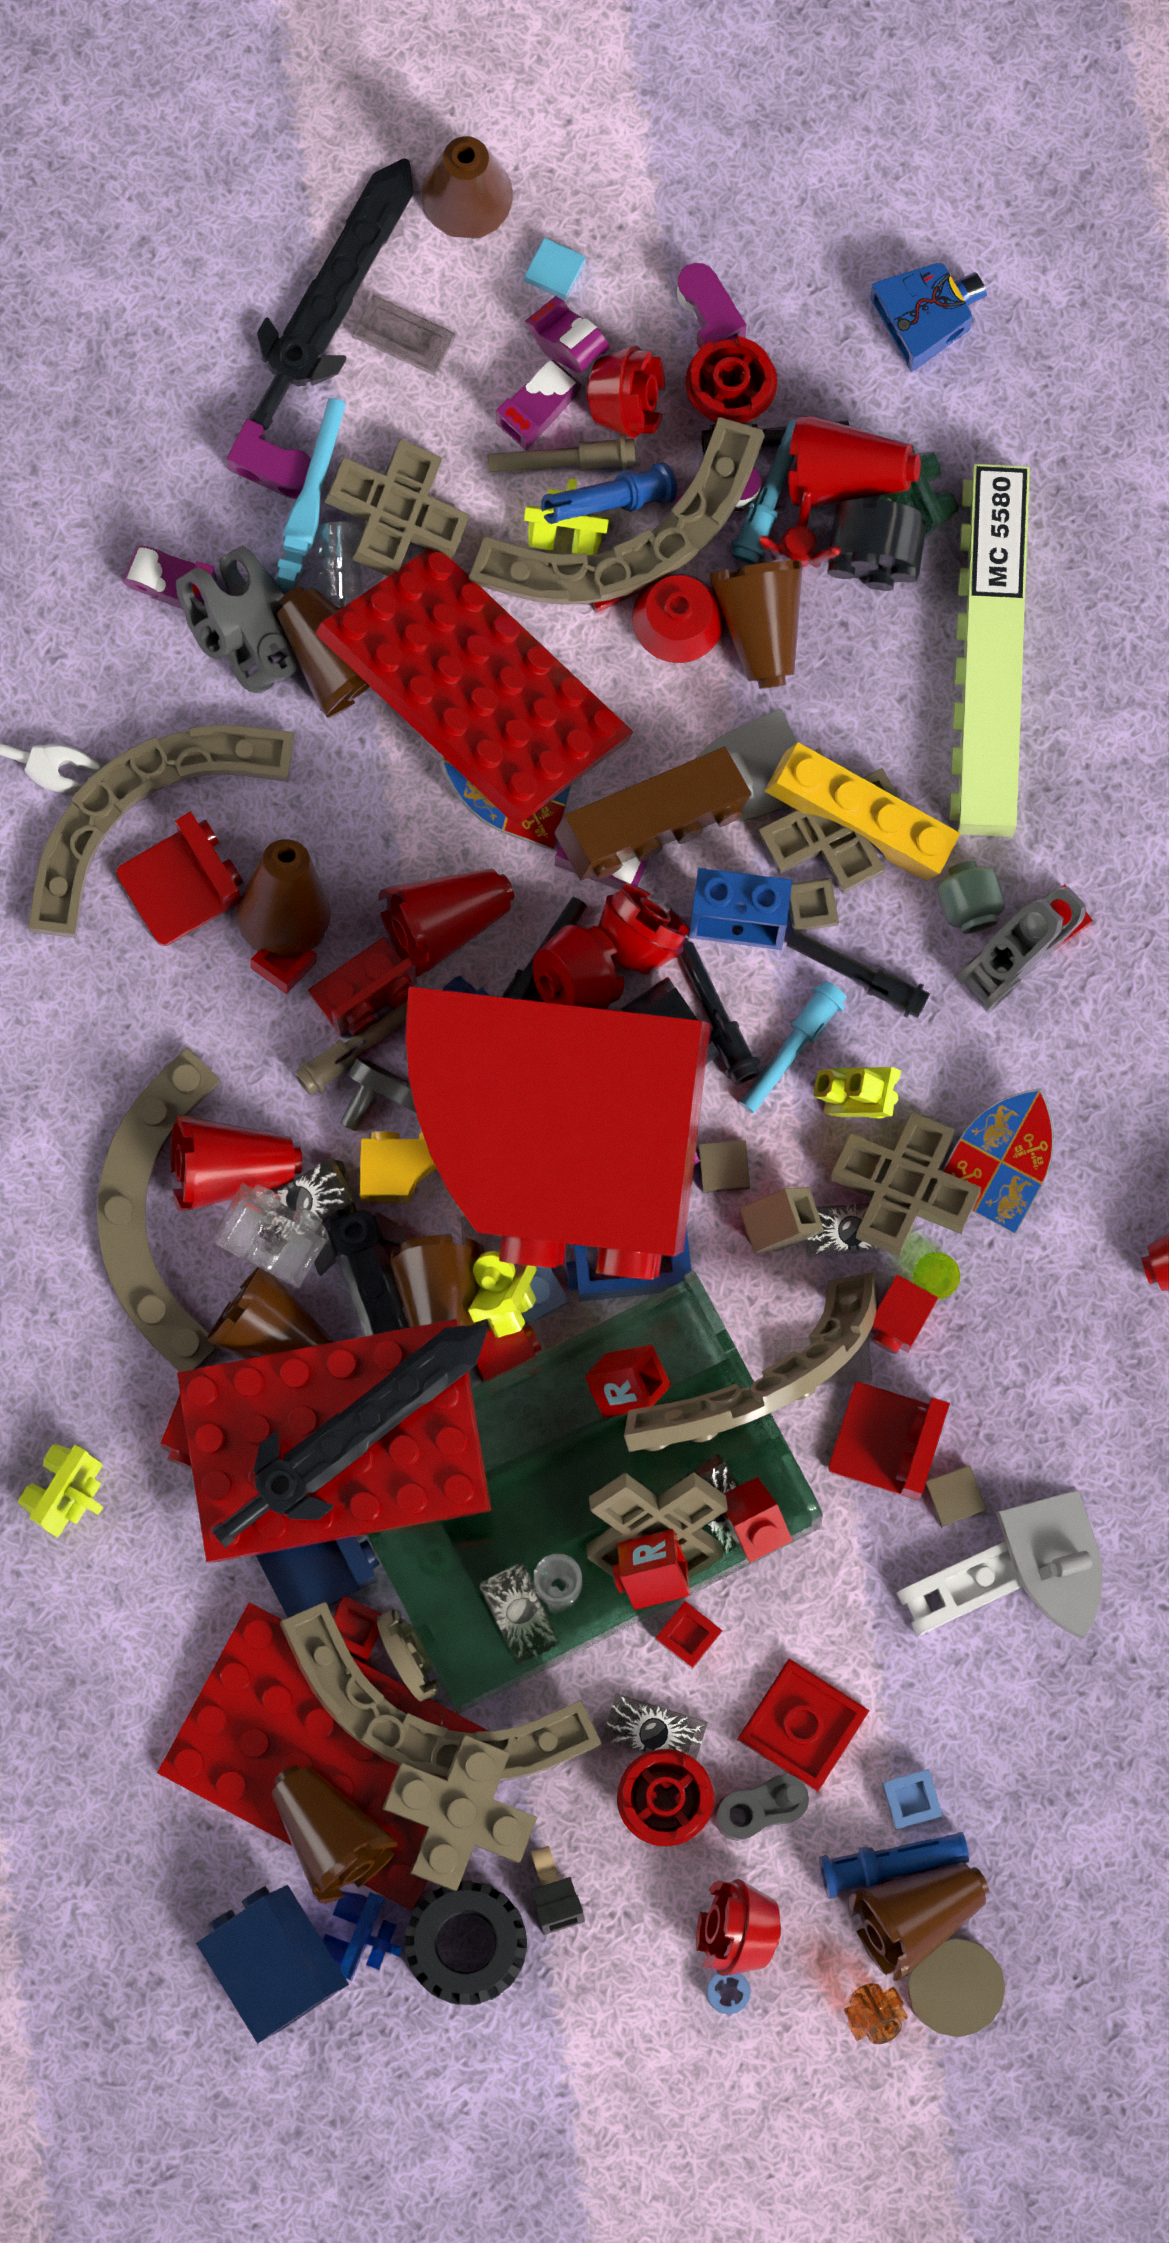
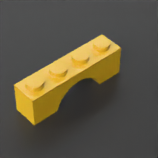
M799 742L784 752L764 791L804 814L820 816L853 830L879 848L886 860L925 881L941 873L961 834Z
M377 1131L371 1133V1138H361V1202L409 1203L415 1188L422 1179L437 1170L430 1156L423 1133H419L418 1139H400V1134L397 1132Z

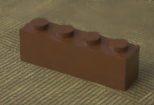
M724 746L565 814L554 834L580 881L594 875L598 879H603L621 869L622 863L636 857L639 862L645 861L658 854L665 844L677 840L678 844H684L698 837L703 832L702 828L717 823L719 827H723L736 821L743 815L742 809L752 793L727 748Z

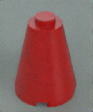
M813 415L800 416L795 423L789 455H796L795 470H789V490L792 503L796 507H800L805 490L812 492V508L840 503L846 500L907 491L910 488L911 482H917L919 479L921 468L920 455L913 453L912 445Z
M485 869L389 886L380 890L378 901L387 898L388 910L380 913L385 931L400 959L404 961L410 957L416 966V977L428 973L507 914L511 909L510 901L514 900L515 895L513 887L505 874L499 875L494 869Z
M186 1115L176 1116L175 1118L178 1124H173L170 1164L171 1173L176 1172L177 1181L181 1182L182 1187L172 1189L178 1211H189L286 1186L293 1182L294 1175L301 1174L302 1172L301 1147L294 1146L292 1138L289 1136Z

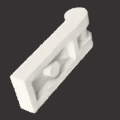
M1004 1541L898 1591L896 1594L902 1606H908L915 1620L911 1625L918 1637L1023 1588L1018 1579L1006 1542ZM937 1590L944 1607L931 1612L924 1596Z

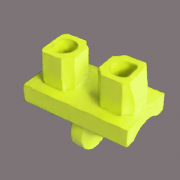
M568 478L566 491L577 489L578 479ZM548 488L547 494H556L565 491ZM528 505L526 507L524 521L529 522L528 542L529 547L554 550L557 526L575 529L571 553H586L587 556L595 555L601 544L603 533H607L609 529V517L588 514L550 524L545 520L544 515L554 513V509L542 512L541 507Z
M856 1067L819 1070L813 1095L825 1101L823 1113L829 1116L869 1117L875 1119L893 1116L894 1104L898 1101V1094L893 1089L900 1079L901 1070L894 1067Z
M488 1251L481 1254L474 1264L473 1274L480 1286V1290L468 1311L473 1322L487 1319L495 1337H502L522 1330L525 1320L521 1313L532 1308L536 1301L530 1283L537 1268L536 1266L520 1265L515 1268L513 1263L499 1261L500 1252Z
M53 1444L43 1459V1467L55 1474V1477L47 1490L34 1483L26 1486L18 1499V1504L31 1515L29 1519L58 1538L68 1521L77 1525L85 1510L95 1515L100 1514L103 1506L94 1501L93 1497L101 1486V1483L95 1480V1477L103 1464L89 1455L86 1450L75 1444L72 1449Z

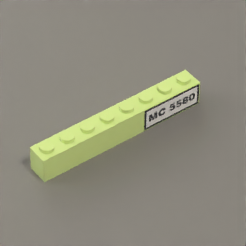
M974 464L971 479H963L961 507H970L969 524L961 523L959 548L960 551H968L967 568H959L958 596H966V613H957L956 640L965 642L964 657H956L954 685H963L962 702H954L952 729L961 730L960 747H952L951 775H959V793L951 792L949 800V820L957 821V832L961 833V835L1013 837L1017 826L1030 467Z

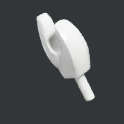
M0 743L1 756L26 763L25 774L39 786L54 792L71 793L78 791L82 787L78 782L64 778L59 774L58 771L63 765L70 764L76 769L82 768L94 773L102 768L96 760L86 753L64 744L33 745L31 753Z

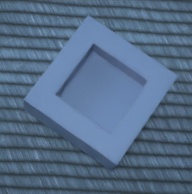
M536 1266L537 1271L530 1283L536 1301L532 1308L521 1313L526 1325L532 1324L569 1304L551 1268Z
M929 1769L882 1782L895 1830L943 1816Z

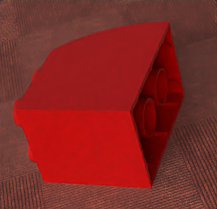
M409 986L406 1017V1050L408 1076L417 1119L430 1156L448 1192L471 1226L478 1233L502 1236L499 1261L557 1268V1265H564L566 1244L599 1247L596 1273L654 1280V1277H659L662 1255L676 1256L684 1252L711 1024L699 1020Z

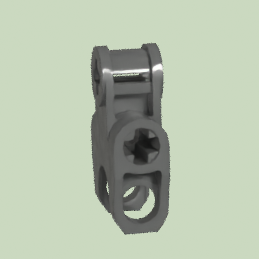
M242 545L219 559L220 573L225 581L228 594L222 591L212 576L200 567L177 579L176 589L188 627L203 652L215 659L226 656L241 686L249 692L261 693L272 687L276 680H284L290 677L295 672L298 661L277 617L278 611L282 608L279 600L284 595L275 579L263 567L255 554ZM237 561L246 569L247 582L237 568ZM192 583L200 590L204 603H201L195 597ZM282 651L284 658L274 663L272 657ZM257 664L260 670L249 676L247 670Z
M1061 887L1048 893L1042 900H1036L1027 904L957 974V981L960 984L965 983L982 1001L981 1007L987 1013L1007 998L1020 985L1021 980L1041 960L1049 956L1083 921L1086 911L1085 903L1070 887ZM1055 899L1064 900L1071 908L1072 917L1066 925H1062L1063 918L1050 906Z

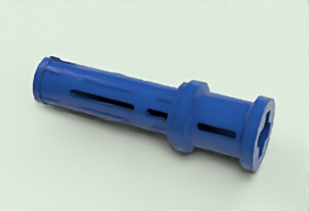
M661 462L653 464L650 470L638 473L632 470L622 471L613 481L556 494H546L541 500V510L543 512L554 509V513L544 515L545 520L550 524L619 507L625 511L632 512L640 510L643 504L657 501L660 504L673 502L677 494V482L671 467Z
M958 1832L945 1837L928 1839L874 1851L872 1847L864 1846L859 1848L858 1853L832 1859L827 1855L819 1856V1864L828 1899H833L837 1897V1892L865 1886L870 1887L894 1877L934 1870L961 1862L969 1863V1852L963 1832Z

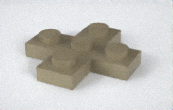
M400 439L397 443L385 475L343 457L324 502L366 521L352 560L389 576L395 571L399 572L410 542L425 549L444 553L450 558L454 556L470 514L428 496L442 457L403 439Z
M820 748L814 750L815 752L824 756ZM883 768L863 777L868 782L899 798ZM797 810L758 830V836L779 874L819 854L822 855L842 894L884 874L885 868L871 842L853 830L829 819L804 814Z
M911 1112L894 1151L851 1133L849 1134L832 1171L831 1181L872 1197L857 1230L856 1239L900 1257L917 1217L962 1235L980 1195L981 1187L939 1170L954 1138L955 1129Z
M624 1473L589 1496L590 1511L612 1527L586 1544L587 1559L611 1576H613V1565L619 1563L618 1543L674 1529L688 1561L689 1579L723 1558L722 1543L701 1527L727 1511L726 1495L696 1473L690 1474L659 1496Z
M464 1735L446 1780L404 1763L399 1764L382 1809L427 1827L410 1874L457 1891L474 1846L513 1862H521L538 1817L493 1799L508 1761L509 1752Z

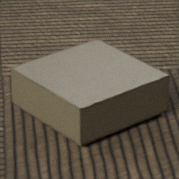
M832 878L792 883L789 903L792 932L794 930L805 931L838 926L839 920Z
M746 1140L699 1144L703 1193L750 1189Z
M970 1465L926 1481L925 1486L941 1528L987 1511Z

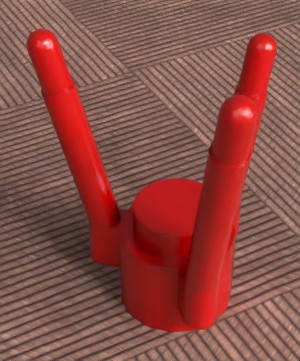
M810 490L803 492L797 526L791 527L784 532L780 545L774 543L767 536L759 538L760 544L771 553V558L774 561L781 559L783 561L793 560V562L801 560L802 567L810 564L818 568L822 562L840 554V549L836 546L821 552L816 551V536L807 528L812 492Z

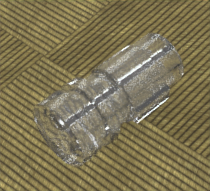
M331 522L317 527L318 544L323 546L318 549V558L323 560V571L318 573L319 592L340 609L363 594V576L360 563L352 560L364 526L355 522Z
M552 1554L543 1558L534 1571V1587L541 1601L548 1607V1612L560 1614L561 1611L571 1608L576 1603L582 1589V1572L579 1565L571 1557L564 1554ZM554 1579H557L561 1584L566 1583L563 1591H560L557 1586L552 1587Z

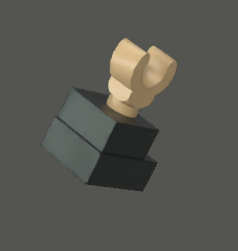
M546 1846L531 1851L533 1863L541 1884L540 1887L531 1889L543 1934L546 1935L585 1922L578 1894L576 1895L571 1877L559 1879L550 1847Z

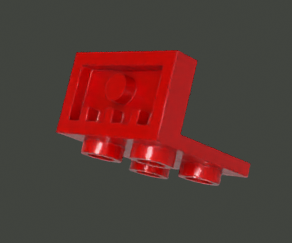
M383 936L307 991L340 1038L349 1031L353 1036H356L376 1021L373 1016L376 1012L386 1005H389L391 1009H395L407 1000L409 986L413 987L417 984L415 964L409 957L402 961Z
M856 1382L852 1389L828 1471L831 1474L918 1501L926 1484L950 1403L934 1397L931 1398L929 1403H925L862 1382Z

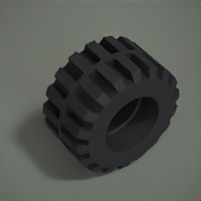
M462 1880L457 1891L441 1886L439 1889L429 1892L413 1910L405 1932L406 1958L417 1981L431 1995L455 2005H477L500 1996L502 1992L515 1982L525 1962L527 1935L522 1916L517 1907L513 1905L504 1893L497 1891L493 1886L472 1882V1880ZM461 1914H472L482 1918L489 1924L495 1936V1950L490 1961L481 1969L467 1973L458 1972L448 1967L442 1961L437 1949V1938L442 1926L452 1917Z

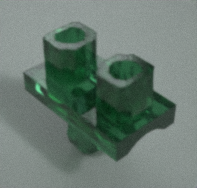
M934 452L916 453L920 455L921 460L920 476L917 482H911L909 490L885 494L878 499L900 503L920 511L923 514L922 521H927L925 538L929 537L939 525L950 520L959 511V506L953 493L947 490L934 494L929 482L934 481L941 474V466Z

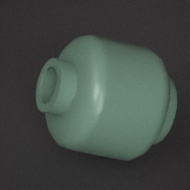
M966 861L948 869L950 876L941 881L938 887V895L947 923L952 927L961 928L964 934L979 932L998 923L997 916L1003 912L1005 902L995 871L987 867H977L975 861Z

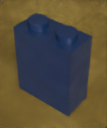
M288 1885L271 1893L266 1886L255 1891L241 1901L245 1910L235 1915L233 1910H229L208 1924L211 1933L196 1943L257 2044L282 2031L349 1985Z

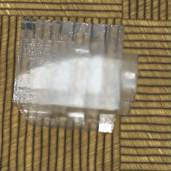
M242 1183L215 1229V1244L299 1288L327 1241L326 1227L321 1225L323 1220L306 1208L298 1207L294 1211L279 1203L281 1200L280 1196L262 1185L257 1184L253 1189ZM275 1225L281 1226V1235L274 1233L271 1238L265 1237V1229L272 1230Z

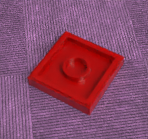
M788 1658L738 1736L737 1741L786 1773L797 1777L806 1786L818 1793L870 1710Z

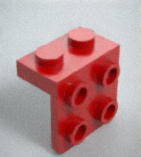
M191 811L175 820L177 833L121 864L116 872L120 883L155 941L160 946H168L227 912L237 906L241 898L237 886L241 885L243 880L230 859L224 862L220 860L213 848L220 844L214 831L206 819L198 823Z

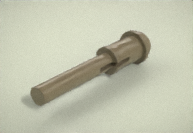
M620 434V439L579 441V447L487 454L489 472L581 466V471L622 467V470L626 471L628 466H636L634 438L625 439V435Z
M407 1000L346 1043L340 1039L336 1044L307 1063L304 1060L300 1062V1069L295 1071L294 1074L303 1089L309 1095L316 1091L320 1094L325 1091L324 1086L352 1067L356 1060L355 1058L406 1024ZM361 1041H363V1043H362L360 1046H358V1047L355 1048L353 1051H351L350 1053L346 1054L345 1056H343L342 1058H340L339 1060H337V1061L335 1062L336 1059H338L339 1057H341L342 1055H344L345 1053H347L348 1051H350L351 1048H353V1047L356 1046L358 1043H360Z

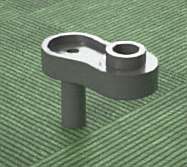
M356 1058L348 1076L358 1082L359 1085L340 1124L353 1131H357L376 1092L416 1113L409 1080L406 1081L368 1060Z
M784 1774L771 1778L756 1789L732 1792L723 1797L716 1805L714 1812L715 1825L726 1838L740 1841L754 1836L767 1826L794 1822L802 1817L808 1808V1790L797 1777ZM739 1808L743 1810L746 1816L743 1825L736 1826L732 1823L730 1819L731 1809Z

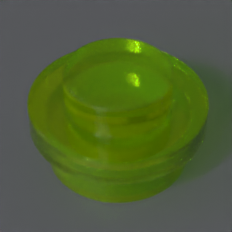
M933 1252L923 1256L916 1263L913 1270V1283L939 1297L938 1300L951 1296L960 1283L959 1266L953 1258L944 1253Z

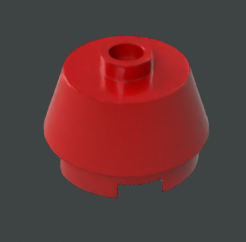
M736 336V339H724L716 342L712 340L706 343L691 360L685 377L686 391L691 403L703 416L715 424L719 417L744 425L754 420L771 405L778 385L776 369L765 350L754 341L741 336Z
M634 345L596 359L587 383L586 395L591 416L597 425L630 438H637L641 433L654 434L658 430L663 417V413L655 412L658 390H666L665 373L660 357H651L652 351H644L639 346Z
M670 574L653 585L644 588L638 595L632 612L633 629L643 648L656 658L672 663L691 662L710 652L719 641L725 623L713 588L703 580L687 574Z
M625 883L620 891L606 897L598 927L608 935L617 949L618 953L610 955L614 963L624 969L629 970L631 968L641 974L650 975L684 951L683 943L690 929L673 909L670 908L667 913L656 903L649 900L648 897L651 893L633 884Z
M566 925L535 954L533 959V977L544 1002L606 1010L611 1003L620 999L624 990V976L616 978L615 967L610 955L618 952L608 935L598 926L587 929L581 927V925Z
M657 1749L639 1756L626 1768L618 1785L617 1806L624 1824L637 1838L652 1845L668 1847L680 1845L691 1840L705 1827L713 1810L714 1791L709 1775L697 1760L678 1750Z
M735 1879L732 1882L721 1880L714 1882L708 1890L711 1895H715L709 1913L700 1911L696 1929V1951L706 1953L702 1967L714 1969L721 1976L764 1969L770 1963L781 1937L780 1911L777 1902L741 1879Z

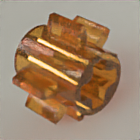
M875 1983L863 1985L855 1990L849 2000L850 2006L843 2010L848 2019L847 2024L855 2039L859 2041L867 2035L869 2041L873 2044H884L893 2040L902 2029L901 2021L908 2018L903 2009L904 2003L896 1988L892 1987L884 1992L883 1988Z

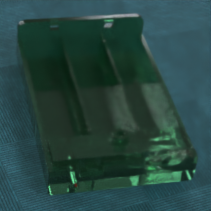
M694 1270L683 1275L682 1282L471 1388L491 1511L365 1534L457 1714L494 1697L684 1599L680 1598L634 1610L627 1592L620 1593L618 1591L614 1577L587 1559L586 1544L612 1527L590 1511L589 1496L622 1474H628L652 1493L659 1496L692 1473H696L715 1487L712 1478L713 1469L718 1473L715 1475L719 1486L717 1490L724 1492L723 1473L726 1468L728 1471L726 1473L727 1490H731L730 1485L733 1486V1483L737 1487L758 1476L778 1504L793 1541L749 1563L731 1537L733 1540L731 1541L732 1547L729 1548L727 1554L725 1550L727 1543L724 1542L722 1546L723 1558L689 1578L690 1595L821 1529L823 1513L771 1413L740 1426L718 1432L714 1438L705 1442L687 1440L669 1444L657 1451L641 1449L629 1452L624 1437L628 1413L603 1418L595 1399L590 1394L589 1386L584 1376L605 1353L650 1344L653 1345L671 1384L653 1406L698 1397L734 1384L739 1385L741 1388L752 1386L754 1380ZM708 1523L701 1527L718 1540L719 1537L716 1536V1531L713 1532L712 1527ZM725 1527V1529H724V1531H725V1533L723 1534V1540H724V1541H726V1540L728 1539V1537L726 1536L727 1531H728L727 1527ZM525 1569L527 1577L523 1589L527 1590L529 1587H531L532 1591L534 1589L533 1594H536L540 1609L544 1612L542 1614L543 1618L547 1619L546 1622L549 1623L548 1626L552 1629H546L542 1624H537L539 1623L537 1621L533 1622L534 1626L541 1627L542 1632L543 1630L552 1632L555 1638L549 1637L547 1639L544 1635L541 1636L540 1632L534 1630L533 1626H530L533 1635L527 1630L525 1634L528 1636L527 1639L534 1644V1649L531 1650V1647L527 1646L529 1642L524 1641L521 1629L520 1639L522 1644L520 1646L522 1651L516 1654L519 1646L518 1641H515L517 1636L515 1632L510 1643L506 1644L509 1634L513 1631V1627L505 1635V1625L498 1627L497 1624H500L498 1623L500 1620L496 1622L494 1619L502 1615L495 1614L497 1613L495 1611L499 1609L493 1610L490 1604L494 1603L495 1605V1602H497L500 1606L499 1603L501 1602L496 1601V1597L491 1596L489 1592L484 1593L485 1591L482 1588L491 1590L492 1593L501 1596L500 1599L505 1600L507 1593H501V1589H498L499 1587L495 1583L490 1586L489 1583L492 1581L489 1578L499 1581V1584L503 1586L502 1588L505 1591H508L507 1587H509L513 1593L510 1586L511 1582H509L510 1577L505 1574V1570L512 1572L511 1575L517 1580L514 1582V1588L516 1591L517 1589L521 1591L520 1585L522 1584L520 1581L522 1580L520 1576L522 1572L524 1574Z

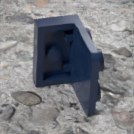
M355 1536L255 1555L287 1618L324 1602L327 1603V1606H330L340 1601L344 1596L348 1597L375 1583L377 1580L372 1569L380 1565L368 1540L366 1539L358 1543Z

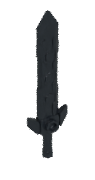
M403 158L372 174L348 216L343 231L317 277L309 285L283 331L281 338H279V332L268 317L264 319L257 336L263 362L268 361V368L275 376L257 408L251 412L248 419L262 425L264 431L269 429L273 422L272 417L291 384L300 387L306 386L308 382H311V385L314 386L338 375L347 360L345 355H324L349 311L353 298L382 246L387 243L414 194L410 161Z
M334 1160L325 1163L321 1168L323 1177L329 1175V1173L336 1174V1176L333 1175L327 1178L329 1188H344V1190H340L341 1194L339 1195L337 1191L331 1193L333 1200L338 1199L343 1202L341 1204L335 1202L339 1217L333 1219L329 1224L330 1229L328 1232L326 1230L322 1231L313 1254V1261L318 1275L322 1276L337 1261L336 1257L339 1255V1263L358 1320L362 1323L366 1336L409 1328L384 1245L381 1244V1241H383L386 1245L400 1246V1244L406 1242L407 1238L403 1227L379 1212L372 1215L370 1211L364 1209L357 1211L345 1177L346 1169L343 1161Z
M480 1324L446 1327L397 1365L392 1373L344 1411L335 1414L287 1452L283 1460H281L278 1433H273L260 1443L253 1473L257 1475L255 1478V1488L259 1494L224 1522L220 1521L211 1528L219 1542L226 1548L235 1541L234 1538L270 1509L279 1515H287L291 1520H320L329 1513L334 1506L310 1497V1494L316 1493L364 1455L374 1443L421 1406L431 1402L475 1367L486 1337V1326Z

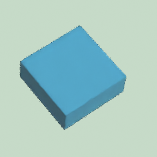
M544 238L524 276V282L566 301L585 263L586 256Z

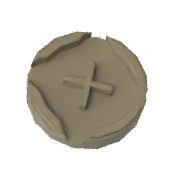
M391 1609L377 1617L380 1636L402 1680L411 1693L420 1702H424L439 1694V1680L429 1681L427 1673L433 1670L432 1662L423 1643L411 1624H408L406 1620L398 1623L399 1618L402 1617L401 1612Z
M951 1939L946 1940L910 1973L907 1990L911 2007L921 2023L937 2034L961 2037L975 2034L992 2023L1003 2004L1005 1983L1002 1969L989 1951L975 1942Z

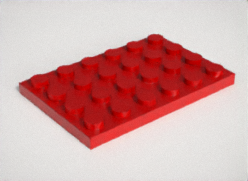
M427 549L402 566L399 572H393L321 622L315 635L514 825L518 826L621 748L629 740L633 731L482 587L468 579L469 575L449 556Z
M452 1319L177 1372L206 1562L215 1563L491 1511L469 1372H467L431 1402L421 1406L369 1447L364 1455L316 1493L310 1494V1497L334 1506L320 1520H291L287 1515H279L270 1509L234 1538L235 1541L226 1548L219 1542L211 1530L220 1521L224 1522L259 1494L255 1488V1478L257 1475L253 1473L260 1443L273 1433H278L281 1460H283L287 1452L335 1414L344 1411L392 1373L397 1365L443 1329L461 1326L460 1321Z
M248 1602L157 1773L292 1846L271 1796L272 1791L276 1787L274 1780L282 1771L292 1765H298L299 1768L311 1766L389 1832L397 1841L398 1847H391L395 1852L393 1858L382 1870L363 1885L413 1911L429 1882L410 1874L427 1827L382 1809L399 1766L364 1747L331 1717L312 1692L300 1670L280 1626L282 1619ZM353 1658L368 1681L384 1695L383 1698L405 1714L409 1713L426 1722L445 1727L451 1731L463 1733L489 1731L431 1699L420 1702L407 1686Z

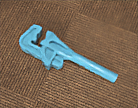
M328 398L305 483L290 511L283 533V550L287 552L285 559L279 558L277 567L280 569L277 576V584L284 594L296 587L298 576L303 569L302 562L304 556L306 557L308 550L312 549L319 528L320 495L346 406V402L339 399Z

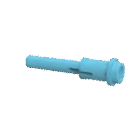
M790 420L757 504L750 503L749 511L737 540H732L730 544L734 548L731 556L751 565L758 564L760 558H765L766 552L763 551L764 547L760 544L759 538L761 536H769L773 523L778 517V513L774 511V508L796 456L789 455L792 433L796 423L794 420Z
M824 981L821 986H814L812 989L814 992L813 997L795 1021H792L790 1024L794 1028L740 1100L739 1104L750 1113H755L807 1042L815 1043L818 1035L836 1011L842 1012L845 1009L843 1002L847 996L832 983Z

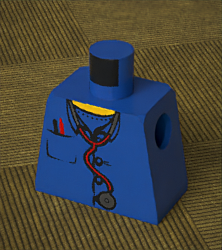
M935 263L873 283L870 300L912 372L970 330L973 316L968 305L986 297L987 292L980 276L976 272L954 282L943 263Z

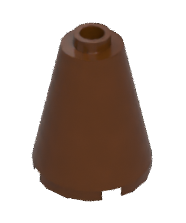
M471 136L455 138L446 146L428 172L422 187L424 211L431 223L444 234L455 238H482L497 230L508 217L513 200L512 184L507 172L480 140Z
M801 560L752 564L737 569V572L730 573L729 569H724L709 574L711 586L748 681H758L759 689L785 686V677L794 675L803 571Z
M301 585L296 586L279 600L282 608L278 611L277 617L320 711H323L327 718H331L355 704L353 699L368 690L370 686L315 635L321 622L339 611L340 608L315 587L304 590Z
M281 839L271 843L262 854L238 902L237 923L242 937L253 949L257 951H263L264 949L278 953V957L291 958L314 949L322 942L330 923L331 909L307 849L297 841Z
M433 1235L408 1240L400 1244L401 1253L398 1255L394 1251L391 1253V1268L409 1328L452 1319H458L461 1326L474 1325L475 1322H473L468 1310L480 1290V1286L473 1274V1267L479 1256L485 1253L483 1245L469 1238H466V1246L452 1244V1235Z
M261 1264L250 1273L239 1287L241 1291L232 1302L229 1301L207 1337V1342L215 1348L242 1359L335 1342L271 1270Z
M292 1765L275 1778L274 1783L276 1787L272 1791L271 1796L310 1889L319 1903L327 1904L344 1897L345 1895L340 1888L354 1882L357 1888H359L382 1870L393 1858L395 1852L391 1847H398L394 1837L311 1766L299 1768L298 1765Z
M961 1862L859 1889L849 1897V1911L851 1917L860 1914L865 1928H861L856 1932L870 1958L885 1975L894 1971L893 1980L899 1981L908 1976L985 1906V1894L989 1892L985 1877L977 1867L970 1868L967 1864Z

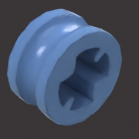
M717 1973L708 1983L706 1991L712 2008L719 2013L727 2015L742 2010L749 2002L751 1994L750 1984L741 1973L721 1976ZM726 1978L738 1981L736 1990L742 1993L740 2002L735 2004L734 2000H731V2006L729 2007L719 2003L721 1994L715 1991V1986L720 1980H722L723 1984L727 1983Z

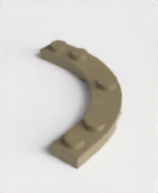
M719 417L696 477L686 493L671 509L672 514L652 531L648 529L626 542L613 546L614 550L589 556L586 553L551 554L526 549L484 536L468 579L481 587L513 597L560 605L587 604L611 600L653 585L658 580L674 573L694 558L726 523L743 494L765 435L761 429Z
M235 725L198 726L189 728L190 731L175 733L159 739L157 737L151 738L128 749L108 762L90 777L72 797L71 804L48 837L35 880L28 925L29 932L76 938L83 891L92 860L111 828L138 802L169 785L202 776L236 775L288 782L295 738L294 732Z
M188 1047L147 1086L124 1116L112 1139L103 1165L97 1205L99 1242L111 1285L123 1309L136 1328L178 1372L197 1369L217 1349L207 1342L209 1333L179 1304L163 1282L149 1248L146 1229V1201L150 1176L165 1143L171 1136L173 1124H178L175 1119L176 1116H187L221 1083V1080Z
M874 1272L828 1281L823 1314L812 1333L808 1336L810 1346L806 1347L802 1353L792 1351L777 1363L761 1371L763 1377L757 1379L751 1387L741 1388L739 1385L734 1384L718 1391L686 1400L629 1410L624 1433L629 1452L641 1449L657 1451L669 1444L687 1440L705 1442L714 1438L718 1432L751 1422L795 1400L805 1399L813 1395L816 1387L843 1367L868 1337L876 1315L879 1289Z
M326 1602L282 1620L280 1623L300 1670L325 1710L360 1744L398 1766L400 1763H404L446 1780L462 1736L466 1735L510 1753L500 1781H509L556 1767L596 1749L602 1744L582 1700L518 1727L497 1731H477L476 1733L447 1730L445 1727L426 1722L409 1713L405 1714L383 1698L384 1695L368 1681L354 1662Z

